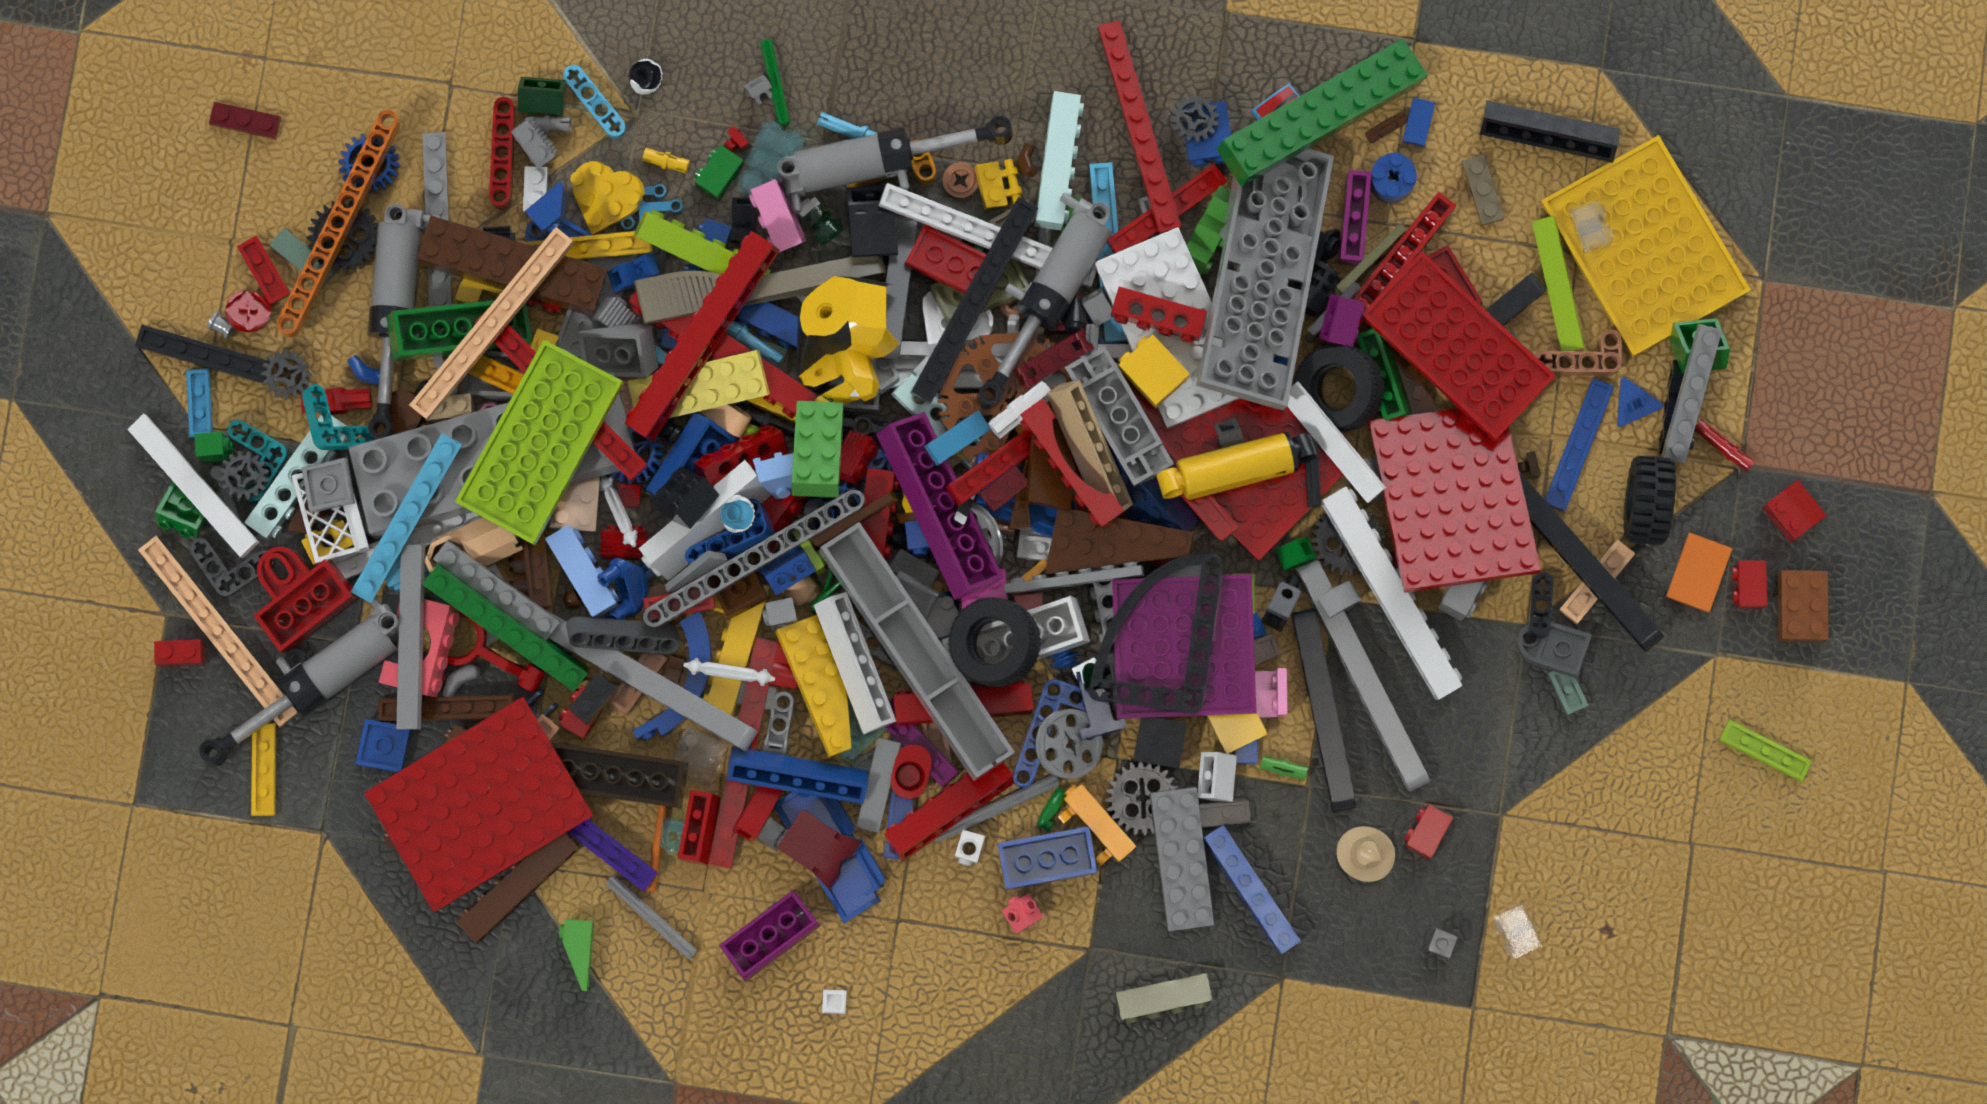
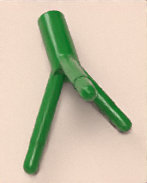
M831 569L823 592L808 605L813 612L816 611L814 608L815 604L828 597L838 595L832 593L841 585L839 581L829 589L834 575Z

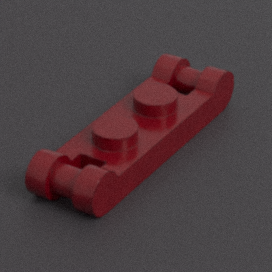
M1083 328L1014 369L1016 375H1020L1023 381L1021 384L1025 390L1094 349L1092 343L1087 341L1085 337L1087 334ZM1078 341L1081 348L1075 350L1072 343ZM1030 368H1032V370L1035 373V375L1032 377L1029 375L1027 371Z

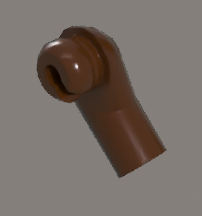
M1025 143L1017 159V164L1023 175L1033 177L1037 173V168L1033 166L1030 157L1035 147Z

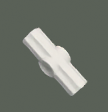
M1041 381L1027 393L1017 397L1006 406L1003 412L987 423L993 433L1000 439L1018 424L1021 425L1020 421L1023 418L1020 414L1042 398L1047 403L1049 399L1046 393L1051 391L1050 388Z

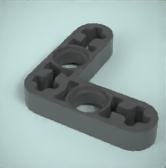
M203 538L195 539L190 546L192 556L215 590L223 597H231L259 579L255 568L250 563L254 561V564L257 565L260 557L267 551H258L228 571L207 540ZM198 544L207 546L204 550L210 558L205 560L200 552L196 554ZM274 559L271 563L272 569L276 564V559ZM211 562H218L220 565V570L216 574L208 572V565ZM245 567L250 568L252 571L251 577L247 580H243L239 576L240 570ZM233 574L235 575V578L241 583L239 586H237V583L235 582L229 586L231 589L229 592H227L226 590L221 591V588H223L222 583L224 581L230 583L234 580L231 577Z

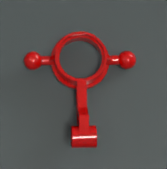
M459 611L460 617H466L474 624L477 631V641L472 651L465 656L453 657L448 653V664L456 666L465 665L481 656L501 669L520 677L517 684L535 693L546 672L530 663L525 668L486 647V629ZM443 672V676H442V680H441V681H442V684H443L444 681H445V673H444V672Z

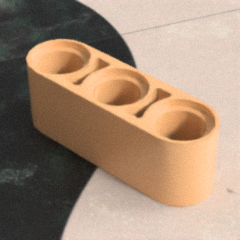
M733 403L698 411L730 434L739 438L742 437L752 419L751 415Z

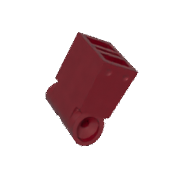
M802 809L777 846V849L812 871L831 890L840 876L842 862L853 857L862 842L840 834Z

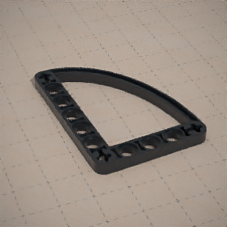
M1196 554L1172 560L1149 574L1133 589L1113 617L1099 648L1090 683V693L1095 699L1195 714L1202 709L1223 573V562L1219 556L1214 554ZM1212 559H1216V563L1219 564V568H1215L1213 574L1214 576L1218 575V580L1211 577L1204 578V574H1210V568L1206 564L1211 563ZM1202 565L1183 691L1103 679L1114 641L1127 616L1141 597L1166 576L1187 567ZM1206 582H1213L1216 585V591L1211 595L1203 592V585ZM1203 605H1210L1213 609L1212 615L1208 618L1202 617L1199 613ZM1199 628L1208 629L1209 637L1207 640L1201 641L1197 639L1196 632ZM1196 651H1203L1206 655L1205 661L1201 664L1195 663L1192 659ZM1197 673L1202 676V684L1200 686L1194 687L1190 685L1189 678L1192 674ZM1099 683H1103L1104 688L1111 689L1110 684H1115L1113 698H1108L1110 693L1102 692L1101 696H1098V693L1094 691V687H1098ZM1122 686L1130 690V695L1125 700L1117 697V690ZM1187 688L1194 691L1201 690V695L1197 693L1195 695V701L1199 702V705L1194 706L1193 710H1190L1189 705L1186 704V700H1190L1192 693H1187ZM1143 690H1150L1153 694V698L1149 703H1143L1140 700V693ZM1167 693H1172L1176 697V702L1172 706H1165L1163 703V696Z

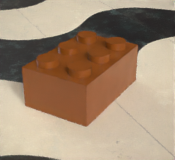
M1782 570L1777 574L1778 642L1824 643L1828 640V571Z

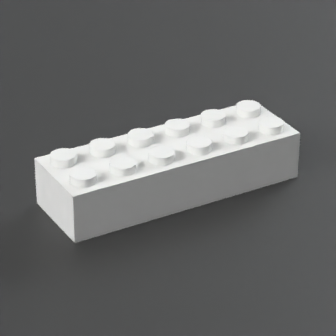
M1069 596L1027 611L1033 616L1040 632L1041 647L1037 660L1090 642L1081 609L1075 597ZM995 621L986 624L981 629L977 637V651L983 661L989 664H998L1011 652L1013 635L1006 623ZM950 637L942 639L944 648L951 655L948 645ZM964 676L968 683L973 682Z

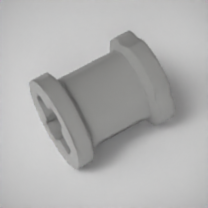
M218 311L212 315L207 325L209 330L214 329L227 340L236 329Z

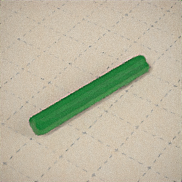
M764 39L760 41L768 81L772 86L770 90L778 125L786 126L790 124L773 43L771 39Z

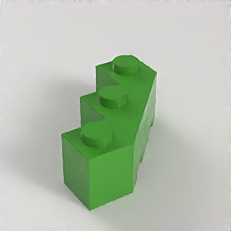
M1221 185L1213 195L1206 212L1198 222L1190 241L1186 245L1200 277L1203 274L1207 275L1213 265L1210 262L1218 246L1223 247L1224 240L1219 233L1226 224L1225 217L1230 190Z

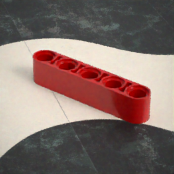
M499 97L493 105L489 198L493 206L498 210L509 208L512 202L515 137L511 131L515 128L516 109L512 100L508 97ZM503 105L510 106L509 112L504 114L499 112V108ZM502 127L509 128L508 134L504 136L499 135L498 130ZM501 149L508 150V155L504 158L497 157V153ZM500 171L507 172V177L503 180L496 179V175ZM504 193L506 199L503 202H496L495 197L497 194Z

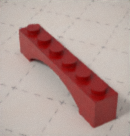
M1043 398L1020 414L1023 418L1020 421L1027 433L1032 431L1036 436V439L1033 440L1040 451L1044 449L1050 456L1047 458V461L1054 470L1059 468L1063 473L1061 480L1068 489L1073 487L1077 495L1074 498L1081 507L1087 506L1091 512L1088 514V517L1095 526L1100 524L1103 528L1125 512L1111 492L1104 494L1092 488L1081 480L1069 467L1055 439L1053 421L1057 418Z

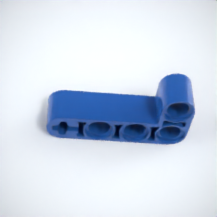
M748 499L753 504L754 510H757L754 514L755 518L752 526L746 531L737 533L727 530L692 545L685 553L686 561L691 564L706 551L717 552L722 547L719 553L725 554L726 562L774 535L768 511L758 500Z

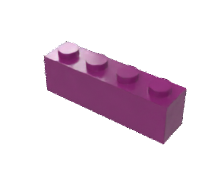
M1348 171L1338 264L1357 266L1363 260L1372 172Z

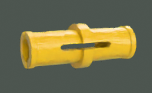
M646 147L642 162L661 166V169L664 170L668 168L686 174L690 160L671 155V152L666 151L663 153Z

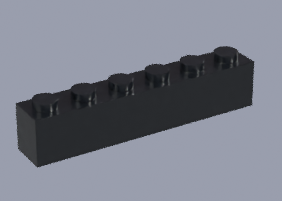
M1486 100L1479 135L1613 163L1618 147L1620 128Z

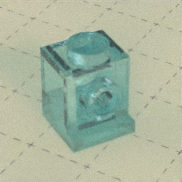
M663 819L660 847L665 849V853L678 854L684 821ZM673 832L676 833L677 839L670 841L669 835Z

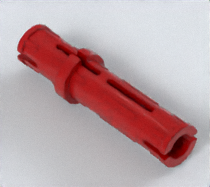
M1702 418L1696 424L1694 431L1725 455L1726 460H1731L1745 473L1754 464L1755 461L1739 449L1740 446L1737 444L1735 446Z

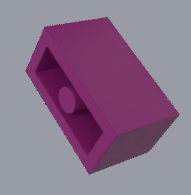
M1330 293L1319 338L1328 342L1353 347L1358 337V324L1364 314V302Z

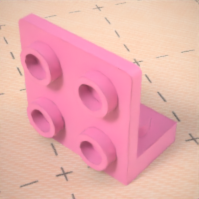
M1277 668L1276 671H1255L1256 708L1259 717H1286L1287 668Z

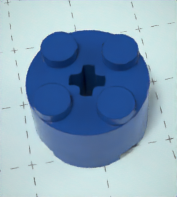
M1398 152L1380 157L1371 170L1370 189L1373 195L1383 202L1399 203L1405 200L1411 194L1416 183L1417 173L1414 164L1406 156ZM1389 176H1396L1397 180L1395 181L1393 179L1390 181Z

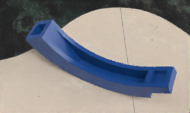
M699 611L679 623L688 642L689 662L695 658H698L701 663L712 662L709 633ZM688 670L683 688L702 698L710 675H705L701 671L696 673V675H692L690 670ZM668 708L661 715L632 731L638 741L641 739L647 741L656 736L655 732L659 730L664 738L682 725L687 718Z

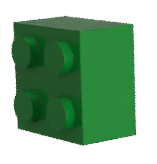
M1717 318L1673 323L1670 345L1682 374L1685 373L1698 324L1722 330ZM1723 331L1711 371L1727 369L1730 347Z

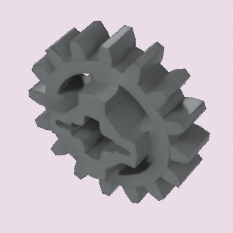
M1191 93L1188 100L1185 96H1182V104L1175 102L1177 110H1171V115L1175 117L1170 119V124H1176L1172 131L1180 132L1179 139L1186 136L1187 143L1191 139H1195L1196 144H1199L1200 138L1207 141L1208 133L1210 135L1215 134L1212 127L1218 128L1219 123L1214 120L1218 119L1220 115L1219 113H1214L1217 106H1210V98L1204 101L1203 94H1200L1197 99ZM1194 105V107L1188 110L1184 109L1187 106ZM1202 107L1207 110L1209 116L1204 114ZM1194 115L1198 116L1196 123L1192 122V117ZM1180 120L1186 124L1187 130L1181 125ZM1201 127H1202V128H1206V129H1204V130L1201 131V132H1195L1196 130L1200 129Z
M287 349L283 350L282 355L279 351L274 352L275 358L270 355L267 357L269 364H262V367L266 369V371L260 373V376L266 377L262 385L268 384L267 392L275 391V398L280 394H283L284 400L288 399L289 394L295 398L297 397L296 391L303 393L304 388L302 385H309V382L305 380L306 377L311 376V373L305 371L309 364L303 365L304 357L296 358V351L291 355L288 354ZM286 360L294 362L296 366L287 364ZM276 363V372L271 375L272 366ZM283 369L285 372L294 371L292 374H290V376H288V380L286 377L277 378L279 375H281V373H283ZM300 373L299 383L295 385V377ZM275 383L284 385L285 389L277 387Z
M238 451L236 458L232 454L229 455L230 462L223 460L222 465L225 469H219V474L223 476L218 481L219 483H225L222 486V491L229 490V498L235 494L237 495V501H240L242 496L245 497L246 501H249L250 495L258 498V490L261 492L265 491V487L262 484H268L269 479L264 476L268 475L269 471L262 469L265 466V461L259 463L258 455L251 458L250 451L246 453V456H242L241 451ZM242 462V464L237 468L232 467L235 464ZM250 464L253 465L258 472H254L250 467ZM244 468H246L247 477L243 484H241V475L244 472ZM229 480L234 481L237 485V488L232 486ZM255 485L253 488L245 490L246 487Z

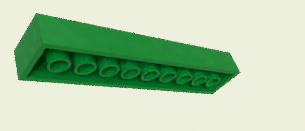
M1402 38L1225 138L1216 150L1242 187L1418 87L1428 74Z

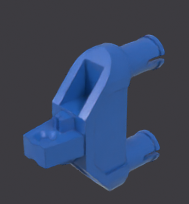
M616 557L611 561L610 567L598 574L597 578L603 587L609 586L615 580L620 605L612 612H609L607 617H610L608 619L624 620L628 616L636 615L644 605L643 598H646L648 591L647 581L655 573L645 563L634 565Z

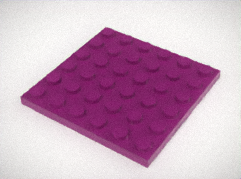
M1251 574L1222 575L1202 709L1195 714L1116 703L1117 719L1257 714ZM1217 575V576H1204V578H1209V577H1211V578H1214V579L1218 580V575ZM1200 576L1165 577L1141 597L1127 616L1114 641L1116 681L1183 691ZM1145 578L1112 580L1113 617L1133 589ZM1206 582L1203 585V592L1207 595H1211L1216 591V585L1213 582ZM1203 605L1199 613L1202 617L1208 618L1212 615L1213 609L1210 605ZM1199 628L1196 632L1197 639L1201 641L1207 640L1209 637L1208 629ZM1196 651L1192 659L1195 663L1201 664L1205 661L1206 655L1203 651ZM1197 673L1192 674L1189 678L1190 685L1194 687L1200 686L1202 684V676ZM1125 686L1117 690V697L1119 699L1125 700L1130 695L1129 688ZM1187 688V693H1192L1190 700H1186V704L1189 705L1190 710H1193L1194 706L1199 705V702L1195 701L1196 693L1201 695V690L1194 691ZM1143 690L1140 693V700L1143 703H1149L1153 698L1150 690ZM1167 693L1163 696L1165 706L1175 704L1176 697L1174 694Z

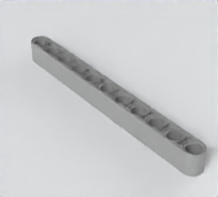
M850 490L839 496V498L825 504L648 607L643 616L645 623L651 627L663 626L864 508L866 505L865 495L860 491ZM854 494H858L861 499L857 507H852L849 504V498ZM833 506H838L841 510L840 516L836 519H832L829 515V510ZM814 517H817L821 522L817 530H811L809 527V522ZM793 529H798L801 534L800 539L796 542H792L789 538V533ZM772 541L780 543L781 548L778 553H771L769 545ZM754 552L759 553L761 557L757 565H752L749 561L750 555ZM733 564H738L741 569L740 574L736 577L731 576L729 572ZM717 575L721 580V584L718 588L714 589L710 586L709 582L712 576ZM693 587L699 588L701 592L697 600H693L690 597V590ZM675 598L681 603L680 609L676 612L670 609V602ZM654 610L659 611L661 619L657 623H653L650 620V614Z
M1315 559L1297 568V575L1406 789L1410 793L1430 783L1429 776L1346 613L1343 611L1330 619L1319 602L1318 597L1333 589L1319 561Z
M552 614L560 620V623L548 637L549 640L745 752L748 750L758 731L617 650L573 647L568 638L567 622Z

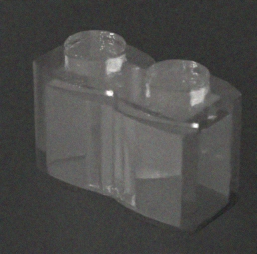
M1596 200L1570 209L1571 220L1584 254L1611 245V239H1614L1612 228L1607 226L1604 221L1606 211L1603 204L1599 205Z

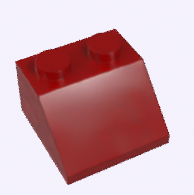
M1799 480L1762 507L1790 544L1827 516Z

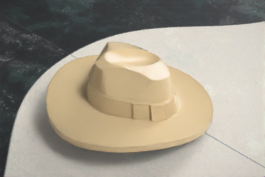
M1365 826L1352 828L1341 836L1337 844L1336 855L1341 868L1349 876L1365 882L1380 880L1391 871L1394 865V846L1388 836L1378 829Z

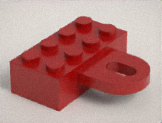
M274 547L261 556L257 565L259 581L273 600L253 616L279 652L287 653L359 596L351 592L352 586L332 560L324 559L310 570L294 550L285 547ZM275 558H279L288 569L289 575L285 580H281L271 567V563Z

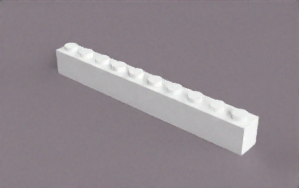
M1343 487L1322 499L1321 505L1435 700H1439L1463 686L1460 682L1462 676L1456 667L1454 669L1449 663L1451 658L1446 649H1441L1437 643L1439 637L1433 628L1429 629L1425 621L1428 620L1426 614L1421 608L1418 609L1413 602L1416 600L1413 592L1404 593L1399 569H1394L1390 562L1393 560L1391 554L1386 548L1383 549L1379 543L1381 538L1375 528L1371 530L1368 525L1369 517L1363 508L1360 510L1357 506L1356 501L1358 499L1354 491Z

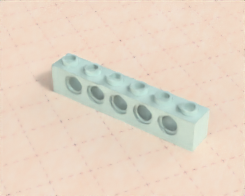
M910 374L891 395L912 416L925 412L936 436L939 437L946 432V429L940 420L935 421L931 418L930 411L932 408H938L943 412L946 411L947 407L943 403H937V400L942 399V396H938L939 393H936L931 404L925 401L922 405L917 404L914 401V395L910 391L917 381L919 374L916 376ZM946 415V416H941L940 419H946V418H949V417H948V415ZM979 438L973 441L974 446L978 445ZM961 451L953 455L968 470L974 467L972 464L976 458L975 455L970 463H968Z
M322 415L318 418L320 422H323ZM331 415L334 427L346 426ZM309 431L244 523L269 541L272 538H277L283 529L281 525L286 519L289 520L296 511L294 507L298 503L291 476L302 472L301 467L332 461L336 455L335 450L318 449L314 445L311 432ZM340 433V439L345 443L347 437ZM312 453L317 454V461L313 464H308L307 457ZM303 480L299 482L300 489L305 491V485ZM284 491L291 492V497L287 501L280 500V495ZM272 509H276L278 511L277 517L274 520H268L267 513Z

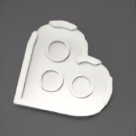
M928 292L923 297L922 311L928 349H934L947 323L931 292ZM990 310L980 313L963 345L976 344L973 341L976 337L982 342L979 335L991 334L993 330V316Z

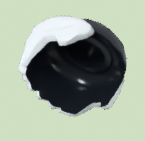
M641 59L632 65L629 69L628 77L633 90L641 95L655 92L662 81L663 73L661 72V67L650 59Z

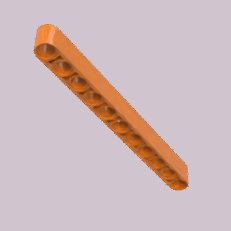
M383 110L378 114L278 318L277 328L288 338H293L300 333L397 135L400 121L392 110ZM386 118H394V123L391 126H383ZM377 138L384 139V143L380 147L373 146ZM367 158L374 159V164L371 167L363 166ZM356 179H364L363 186L359 188L353 186ZM354 199L352 207L344 208L345 200ZM337 219H343L344 225L338 229L334 228V222ZM328 239H333V247L325 249L323 246L324 242ZM317 260H324V266L321 269H314V263ZM308 280H313V288L305 290L304 283ZM299 300L304 301V307L301 310H294L295 302ZM287 321H294L293 329L285 331L284 324Z

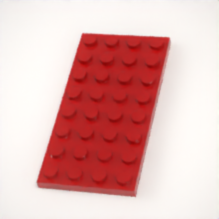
M1422 251L1364 311L1362 317L1367 324L1493 441L1510 426L1556 377L1550 369Z

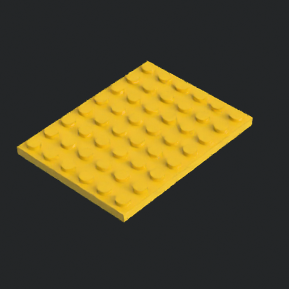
M1659 135L1614 159L1613 163L1605 164L1540 202L1549 217L1555 216L1559 235L1614 328L1621 335V339L1632 358L1670 337L1673 323L1700 320L1751 291Z

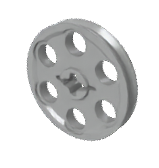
M972 503L971 510L973 514L977 515V523L998 565L1003 556V540L1000 529L995 519L984 507Z
M1075 709L1058 710L1050 714L1040 725L1036 736V753L1040 763L1049 773L1061 778H1078L1089 773L1098 763L1103 748L1102 735L1082 741L1080 738L1079 730L1089 727L1085 712ZM1070 714L1074 715L1076 720L1072 727L1066 724V718ZM1050 725H1054L1057 729L1056 735L1052 738L1047 734V728ZM1068 740H1073V743L1070 745L1071 748L1066 747ZM1049 748H1053L1055 751V757L1051 761L1047 760L1045 756ZM1085 750L1091 752V760L1087 763L1082 759V754ZM1067 760L1071 761L1073 766L1069 773H1065L1063 770V764Z

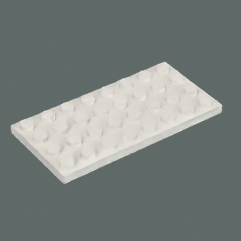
M1178 227L1094 263L1112 306L1120 286L1207 311L1199 342L1194 341V343L1184 342L1181 340V337L1172 335V337L1163 336L1155 329L1150 328L1149 331L1137 328V324L1134 323L1121 324L1132 351L1137 348L1136 344L1144 336L1149 338L1153 334L1190 373V378L1157 407L1166 429L1240 399L1196 386L1197 378L1192 377V372L1201 363L1212 302ZM1138 305L1130 308L1131 313L1134 315H1139L1143 311ZM1154 312L1152 314L1153 319L1156 321H1161L1165 318L1162 312ZM1183 318L1174 320L1177 327H1184L1187 324ZM1213 337L1212 344L1221 347L1223 340Z

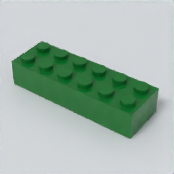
M495 300L392 311L386 316L393 361L451 355L474 327V322ZM525 303L508 324L527 344H530L532 342L527 305ZM493 342L486 351L501 349Z

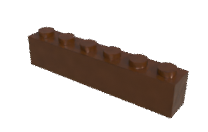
M564 834L529 855L522 862L520 861L509 868L511 872L505 878L501 875L492 884L494 888L488 894L486 891L483 892L475 900L477 904L471 910L468 907L458 916L460 920L457 924L476 944H479L580 848L567 834Z

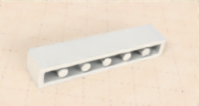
M847 592L828 597L815 604L814 608L863 734L896 722Z

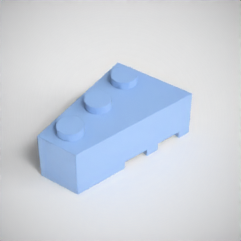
M781 452L775 453V458L761 461L760 457L753 459L759 483L775 499L786 498L792 493L793 453L783 456Z

